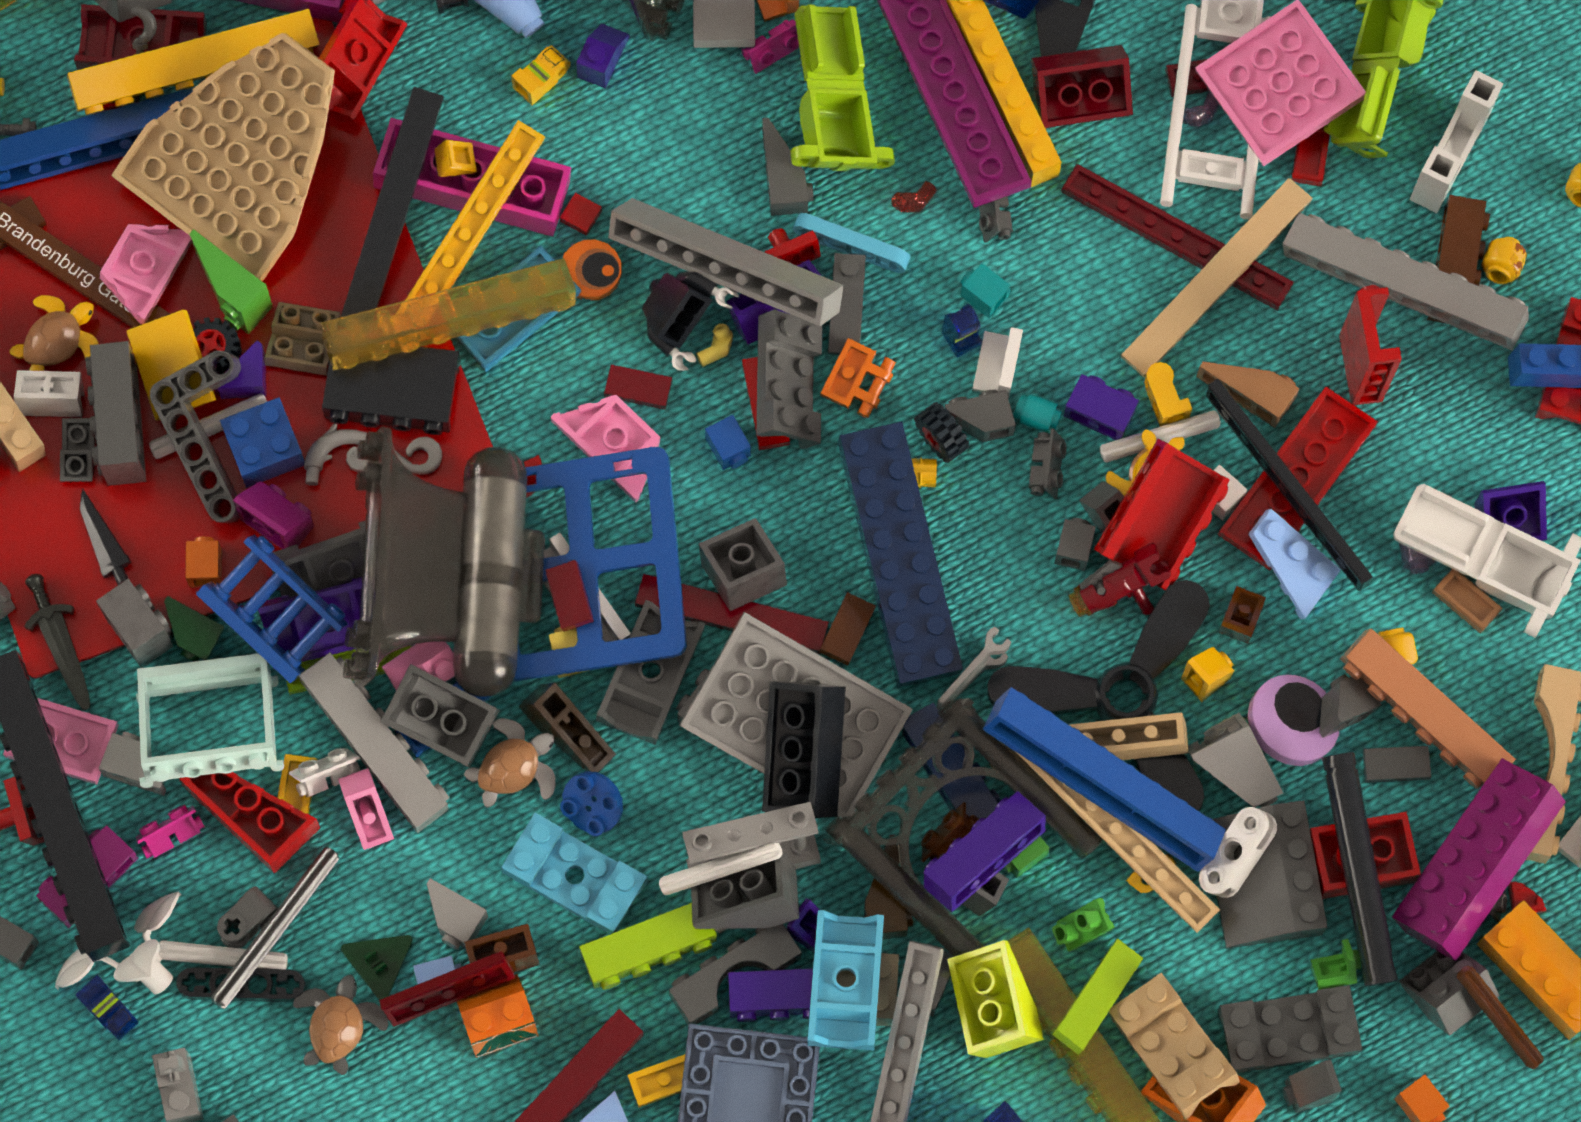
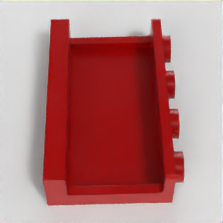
M1369 285L1357 291L1339 334L1350 400L1353 405L1383 402L1402 360L1400 347L1380 349L1376 324L1389 296L1387 287L1379 288L1377 285Z
M1157 439L1094 550L1112 561L1123 563L1135 556L1134 551L1149 543H1155L1159 560L1153 564L1165 560L1171 571L1169 579L1157 584L1158 587L1166 590L1169 585H1173L1180 574L1179 567L1183 560L1193 553L1196 547L1195 540L1200 531L1205 530L1212 519L1211 512L1216 503H1220L1225 498L1230 479L1177 450V448Z

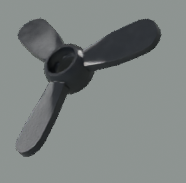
M1189 580L1175 582L1165 591L1146 621L1129 663L1112 666L1105 670L1099 679L1055 669L1019 666L1003 667L994 672L988 681L987 696L989 701L994 706L996 700L1012 687L1053 714L1096 710L1102 721L1153 716L1158 700L1157 685L1154 680L1183 652L1201 626L1210 607L1209 597L1204 588L1196 582ZM1128 680L1136 683L1141 688L1146 700H1143L1135 711L1125 713L1116 710L1110 704L1105 692H1109L1110 687L1115 682ZM1185 754L1135 759L1140 773L1159 783L1178 798L1185 800L1196 810H1201L1204 802L1203 786Z

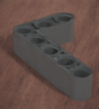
M218 350L155 383L150 390V399L209 516L216 522L233 523L240 518L233 502L237 493L191 405V402L234 380L241 371V363L237 356ZM226 357L230 363L229 370L225 374H220L217 364L222 358ZM199 372L202 378L201 385L196 389H192L189 383L190 377L194 373ZM171 387L174 392V398L170 403L165 404L162 401V393L166 388ZM185 415L188 419V427L185 431L179 432L176 428V421L180 416ZM195 444H200L203 450L202 456L194 461L191 458L190 450ZM209 472H214L217 477V483L213 488L208 489L204 482L205 477ZM224 500H228L232 507L227 517H222L219 513V506Z

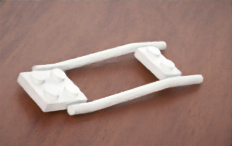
M1201 0L1200 8L1194 4H1188L1185 7L1160 204L1164 207L1173 205L1175 179H1178V182L1234 191L1243 189L1240 217L1248 220L1253 216L1259 159L1249 145L1246 161H1244V158L1187 149L1179 151L1194 36L1197 35V38L1233 43L1271 17L1262 18L1264 0Z

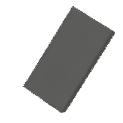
M1428 746L1370 748L1363 750L1365 783L1431 779Z

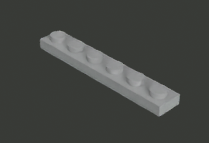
M909 941L871 1122H907L944 948L917 941Z

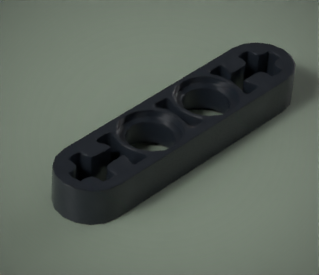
M186 968L177 977V988L186 999L212 1000L211 995L216 990V982L222 976H227L232 968ZM256 969L232 1001L294 1002L295 998L306 991V982L302 975L294 970ZM211 975L209 981L211 993H206V986H195L194 991L189 992L188 987L183 985L184 982L190 981V976H195L198 982H207L206 976ZM255 977H263L267 980V988L260 994H254L249 990V983ZM272 977H277L276 982L278 984H288L289 978H294L296 984L300 986L299 988H294L293 994H288L286 988L276 987L277 994H272L274 988Z

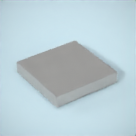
M693 0L694 48L755 47L754 0Z

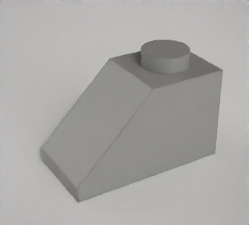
M123 732L122 735L112 733L99 766L102 775L165 796L166 788L163 782L153 781V786L150 788L140 786L139 778L145 777L141 766L140 737L129 732Z
M430 878L427 882V887L440 935L443 936L441 940L456 950L460 946L466 949L464 942L477 937L488 918L487 910Z

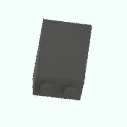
M410 664L380 722L471 768L500 710Z
M782 849V855L779 859L691 887L692 923L694 928H771L799 919L796 867L785 851Z

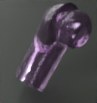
M1211 92L1207 94L1203 105L1184 109V124L1196 127L1212 122L1220 104Z

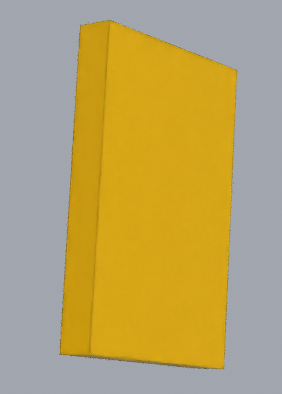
M181 310L126 330L155 420H160L150 399L152 386L165 377L202 358L187 310ZM199 372L194 373L189 380L192 389L198 388L202 382ZM171 387L166 388L162 393V401L168 404L174 398V392ZM211 391L191 402L192 407L196 408L215 401L214 392Z

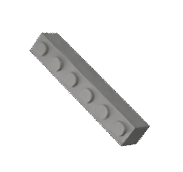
M331 653L327 654L299 675L301 684L353 751L360 757L366 768H369L370 773L414 830L419 833L449 810L446 802L449 799L448 794L439 783L433 786L426 777L430 772L420 758L412 759L407 752L410 746L399 732L394 735L387 725L380 722L385 713L380 707L374 710L367 701L371 696L360 682L356 685L348 676L352 672L341 657L336 660Z

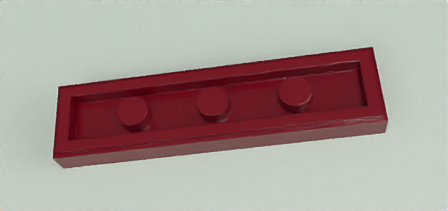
M500 951L383 998L379 1002L382 1011L391 1025L395 1027L514 979L515 974L504 953Z

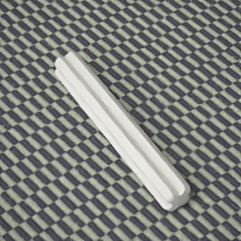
M260 393L201 419L200 422L207 436L209 437L223 431L220 423L221 419L267 402L266 397ZM188 425L185 426V427H183V428L178 429V431H179V432L185 431V430L187 429ZM168 434L149 443L151 452L156 459L176 451Z
M1213 410L1149 431L1155 434L1156 441L1160 439L1169 443L1175 437H1183L1185 439L1220 427L1221 421L1217 411ZM1143 432L1102 444L1100 446V454L1103 461L1110 462L1139 453L1145 448L1141 438Z
M773 842L759 848L730 854L663 876L659 880V886L664 895H670L779 859L782 855V848L779 843Z
M162 940L159 942L160 949L158 954L162 957V960L233 967L246 949ZM269 951L256 969L286 970L288 956L285 953Z

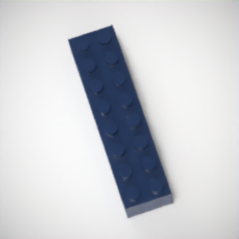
M901 421L840 435L838 446L897 688L958 675L963 670L903 423Z

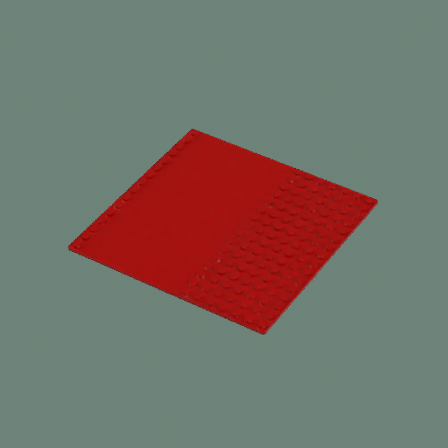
M361 109L354 120L338 122L328 113L323 144L295 235L262 281L267 286L273 308L250 334H247L241 328L236 331L241 343L242 355L257 340L262 344L266 354L272 335L271 325L279 302L340 312V315L342 314L381 189L374 188L373 172L379 154ZM123 157L0 190V201L9 207L30 196L47 224L42 229L101 268H103L128 224L144 225L147 227L168 225V229L181 230L111 176ZM404 223L369 336L338 327L337 337L401 344L385 332L424 271L406 223ZM192 243L157 305L170 314L187 310L192 328L194 329V322L197 320L202 324L205 323L204 318L209 317L210 321L214 322L216 317L220 318L221 322L224 323L223 318L225 316L220 309V305ZM7 246L0 250V382L13 401L17 370L29 371L31 364H28L24 358L18 359L10 354V349L17 344H24L32 325L42 316L48 314V312L37 308L33 304V300L41 295H49L61 299L67 313H70L80 303L89 302L93 304L92 317L86 324L80 326V330L93 335L97 339L98 344L128 341L130 344L126 331L131 329L130 326ZM438 309L416 346L455 351ZM77 347L75 353L69 359L59 364L45 366L44 371L81 372L84 387V396H81L82 417L25 416L43 442L46 456L18 472L0 446V581L10 591L11 600L16 609L8 614V618L27 672L34 679L58 671L59 668L39 625L37 624L32 632L24 627L29 618L40 610L33 592L25 584L26 579L32 574H41L44 577V589L51 605L65 604L75 608L73 615L64 613L62 615L79 663L125 646L105 619L96 600L118 585L113 575L103 578L100 572L101 569L80 511L82 488L126 555L129 556L131 564L124 568L129 580L134 587L139 584L143 587L155 608L152 612L158 609L168 622L170 629H172L164 603L167 596L204 616L215 613L196 595L201 587H189L186 580V541H195L197 537H211L219 541L222 548L223 581L251 551L243 542L252 535L258 538L262 536L242 522L240 518L233 523H222L213 520L198 495L177 451L159 459L153 456L149 443L168 433L161 420H155L139 368L138 378L146 482L108 486L104 476H99L97 466H94L93 482H60L62 418H90L95 416L93 405L90 406L88 399V387L92 386L91 376L87 375L85 356L79 347ZM266 365V400L268 402L280 397L305 461L307 452L312 444L334 424L324 417L322 410L327 376ZM461 365L460 372L456 377L449 433L442 432L441 435H431L421 429L413 428L410 431H398L393 429L392 426L387 425L370 428L361 425L360 422L348 421L346 424H337V430H359L380 438L406 460L417 465L426 463L428 454L424 450H417L411 457H408L406 454L408 445L419 437L432 438L439 443L442 450V461L434 472L428 475L411 473L379 453L377 463L372 470L355 472L350 469L346 462L347 452L354 446L357 447L358 454H364L366 449L360 445L346 444L338 446L328 453V455H332V458L323 463V470L319 471V480L316 486L305 483L307 470L304 469V466L263 481L267 486L274 484L285 492V498L291 503L300 502L312 512L310 516L312 517L314 527L298 546L299 549L359 529V522L388 512L394 524L400 545L469 520L471 482L478 477L500 472L502 468ZM213 390L216 398L215 401L193 409L199 420L249 398L221 399L216 394V391ZM185 415L180 416L176 421L177 430L188 425V419ZM220 431L208 438L237 495H239L248 488L244 484L225 433ZM195 444L190 450L191 458L194 461L202 456L203 450L200 444ZM209 472L205 477L204 482L208 489L213 488L217 483V477L214 472ZM224 500L219 506V513L222 517H227L231 512L232 507L228 500ZM269 541L274 547L272 552L281 550V548ZM260 559L230 592V599L236 605L249 601L273 575L272 569Z

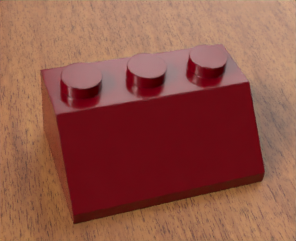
M1122 45L1031 58L1037 107L1045 128L1133 115L1129 57Z

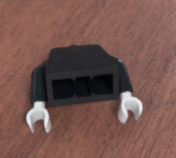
M695 271L680 272L676 277L666 273L662 278L653 280L649 286L651 294L642 308L647 318V337L666 356L671 355L673 367L682 371L689 370L684 366L683 358L689 362H696V357L692 352H680L677 348H681L713 301L710 297L712 295L715 296V300L719 305L729 309L733 307L726 304V295L731 294L739 297L736 291L726 287L720 289L717 287V283L712 282Z

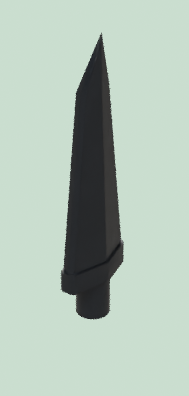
M82 488L80 511L101 569L100 572L103 578L113 575L117 585H120L129 579L124 568L131 564V560Z

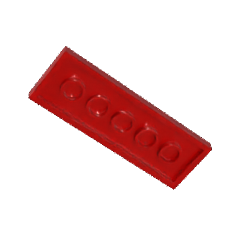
M1325 387L1278 450L1277 455L1318 506L1376 427L1378 421L1328 387ZM1263 471L1222 526L1218 536L1270 571L1272 568L1268 567L1249 537V532L1268 509L1276 512L1297 532L1300 531L1305 523L1265 471Z

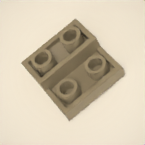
M279 302L271 325L272 335L264 357L265 365L327 376L333 337H337L340 312Z

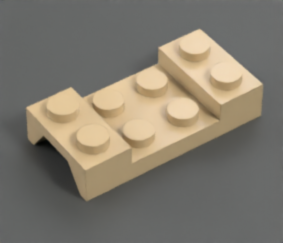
M1162 973L1119 1001L1109 1010L1112 1021L1185 1119H1188L1193 1114L1199 1102L1221 1087L1235 1086L1240 1082L1237 1072L1219 1048L1215 1047Z

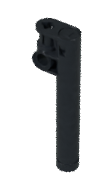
M1349 752L1322 758L1324 771L1327 774L1325 775L1357 947L1363 968L1365 987L1397 982L1398 977L1392 957V945L1358 769L1355 767L1357 765L1355 753Z

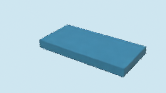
M540 245L445 325L487 372L578 297L582 291Z

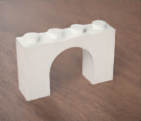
M1475 70L1437 147L1434 146L1419 175L1410 197L1411 201L1438 213L1490 116L1504 83Z

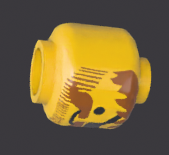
M1513 237L1496 238L1489 243L1481 266L1490 281L1497 284H1507L1519 278L1527 259V253L1520 242Z

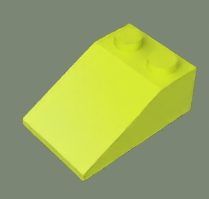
M1002 940L947 959L969 1055L989 1058L1044 1040L1036 1005L1007 940Z

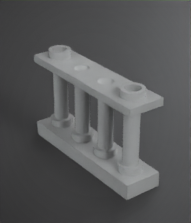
M811 802L682 832L688 854V859H686L688 868L730 854L759 848L773 842L780 844L796 869L821 863L814 834H819Z

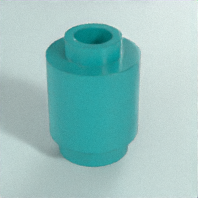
M1021 394L1013 418L1019 419V423L1048 433L1050 428L1056 430L1062 412L1057 410L1058 403L1033 394L1029 396Z

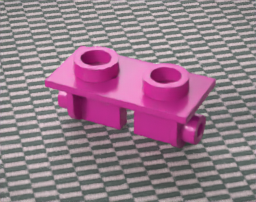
M794 19L790 21L784 20L783 23L768 31L769 39L761 35L755 39V47H745L741 50L744 58L747 61H751L755 74L799 48Z
M185 804L168 813L169 819L160 824L155 820L139 829L141 834L135 838L138 844L143 841L146 842V845L141 847L147 859L152 856L156 858L174 848L169 838L174 833L180 844L201 833L200 829L205 826L199 815L192 818L191 815L197 812L193 805L189 808Z

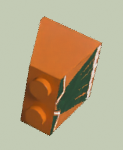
M515 974L514 979L457 1001L476 1058L538 1037L536 1024L517 974Z

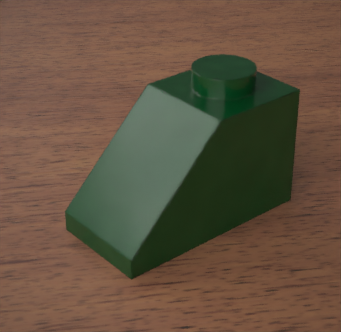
M167 596L164 603L177 646L183 648L180 655L193 662L199 661L200 658L208 660L225 627Z

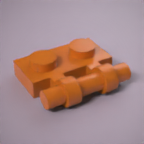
M848 338L820 396L847 409L850 408L855 398L862 402L857 413L864 418H869L873 408L877 409L881 401L879 396L885 384H889L893 377L891 372L896 362L885 357L879 367L872 363L876 356V351ZM866 374L874 377L868 392L860 388Z

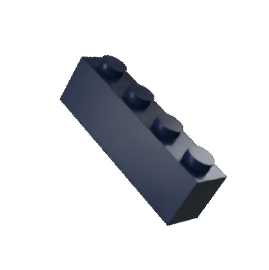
M934 702L910 715L900 732L948 808L955 811L965 802L966 814L968 816L975 815L979 819L983 817L986 819L994 812L1001 798L994 789L989 790L983 780L986 779L982 768L977 762L972 764L966 754L969 752L963 738L960 735L955 737L949 728L952 723L943 708L938 710Z

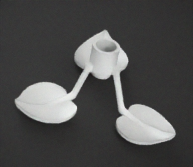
M179 891L155 900L141 912L134 929L137 933H142L145 942L139 945L129 957L121 963L109 957L97 960L116 968L113 976L116 981H141L155 995L161 993L170 985L173 975L160 963L162 957L158 954L160 943L156 939L151 940L150 934L151 931L160 928L169 918L179 896H181ZM77 949L61 967L56 979L55 988L58 990L59 987H68L80 981L91 970L94 962L86 953L81 955L79 949Z

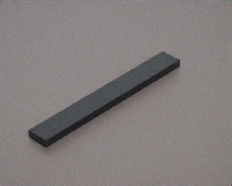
M413 87L338 323L340 328L366 336L370 334L444 101V96Z
M1217 378L1211 382L1206 392V397L1355 588L1361 592L1368 587L1373 578L1371 573Z

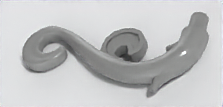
M334 423L323 436L312 444L307 452L304 462V469L307 470L305 483L311 486L318 485L319 471L323 470V463L332 458V455H328V453L341 445L356 444L366 449L364 454H358L357 447L354 446L347 452L346 462L350 469L355 472L372 470L377 463L379 453L411 473L428 475L440 466L442 450L439 443L434 439L419 437L408 445L406 454L408 457H411L415 451L424 450L428 454V460L424 464H412L380 438L359 430H337V424Z

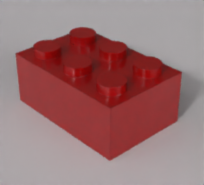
M1407 811L1367 818L1380 889L1415 883L1420 877L1421 872ZM1335 825L1310 828L1322 899L1348 895Z

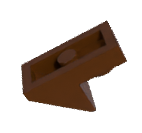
M1236 586L1219 633L1248 644L1266 597Z

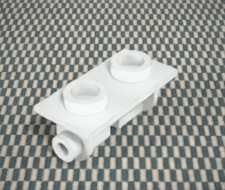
M339 748L330 751L325 758L317 761L308 760L299 764L298 768L290 771L289 774L300 782L296 785L298 794L301 797L304 795L310 797L329 789L326 777L330 776L332 785L337 786L339 785V778L360 771L359 765L356 762L360 760V757L349 749Z

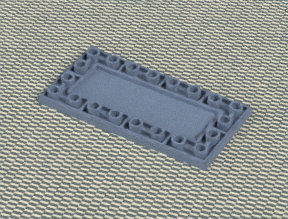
M689 1024L678 1122H812L820 1047L808 1046V1037Z

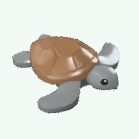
M505 718L496 720L493 723V727L507 736L508 740L502 741L491 748L483 759L480 768L472 767L464 773L465 778L471 782H478L479 787L485 790L482 795L484 806L486 808L492 807L496 803L498 794H510L521 791L534 778L539 783L541 797L544 800L551 798L555 789V774L548 765L539 762L538 757L545 755L552 748L555 739L554 735L541 733L532 738L530 742L525 741V731L521 724Z

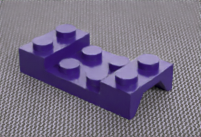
M383 572L355 578L350 583L315 591L328 605L333 603L344 612L345 617L343 619L348 625L339 632L331 626L302 657L301 661L305 662L325 657L329 653L333 655L400 638ZM289 595L267 600L258 609L263 627L268 628L297 596L289 597ZM307 604L279 634L276 643L285 651L292 650L322 616Z

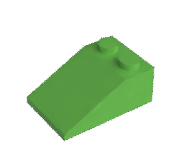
M193 229L190 233L193 246L217 298L220 309L225 316L223 318L224 321L230 323L231 328L234 327L236 331L241 328L247 334H250L273 308L266 284Z

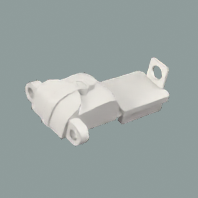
M1425 484L1416 487L1393 534L1394 539L1398 543L1464 575L1477 579L1475 584L1484 592L1530 612L1531 617L1524 633L1534 638L1539 633L1545 619H1551L1554 616L1562 598L1567 595L1572 585L1570 581L1581 561L1576 558L1581 547V537L1572 533L1564 550L1561 551Z

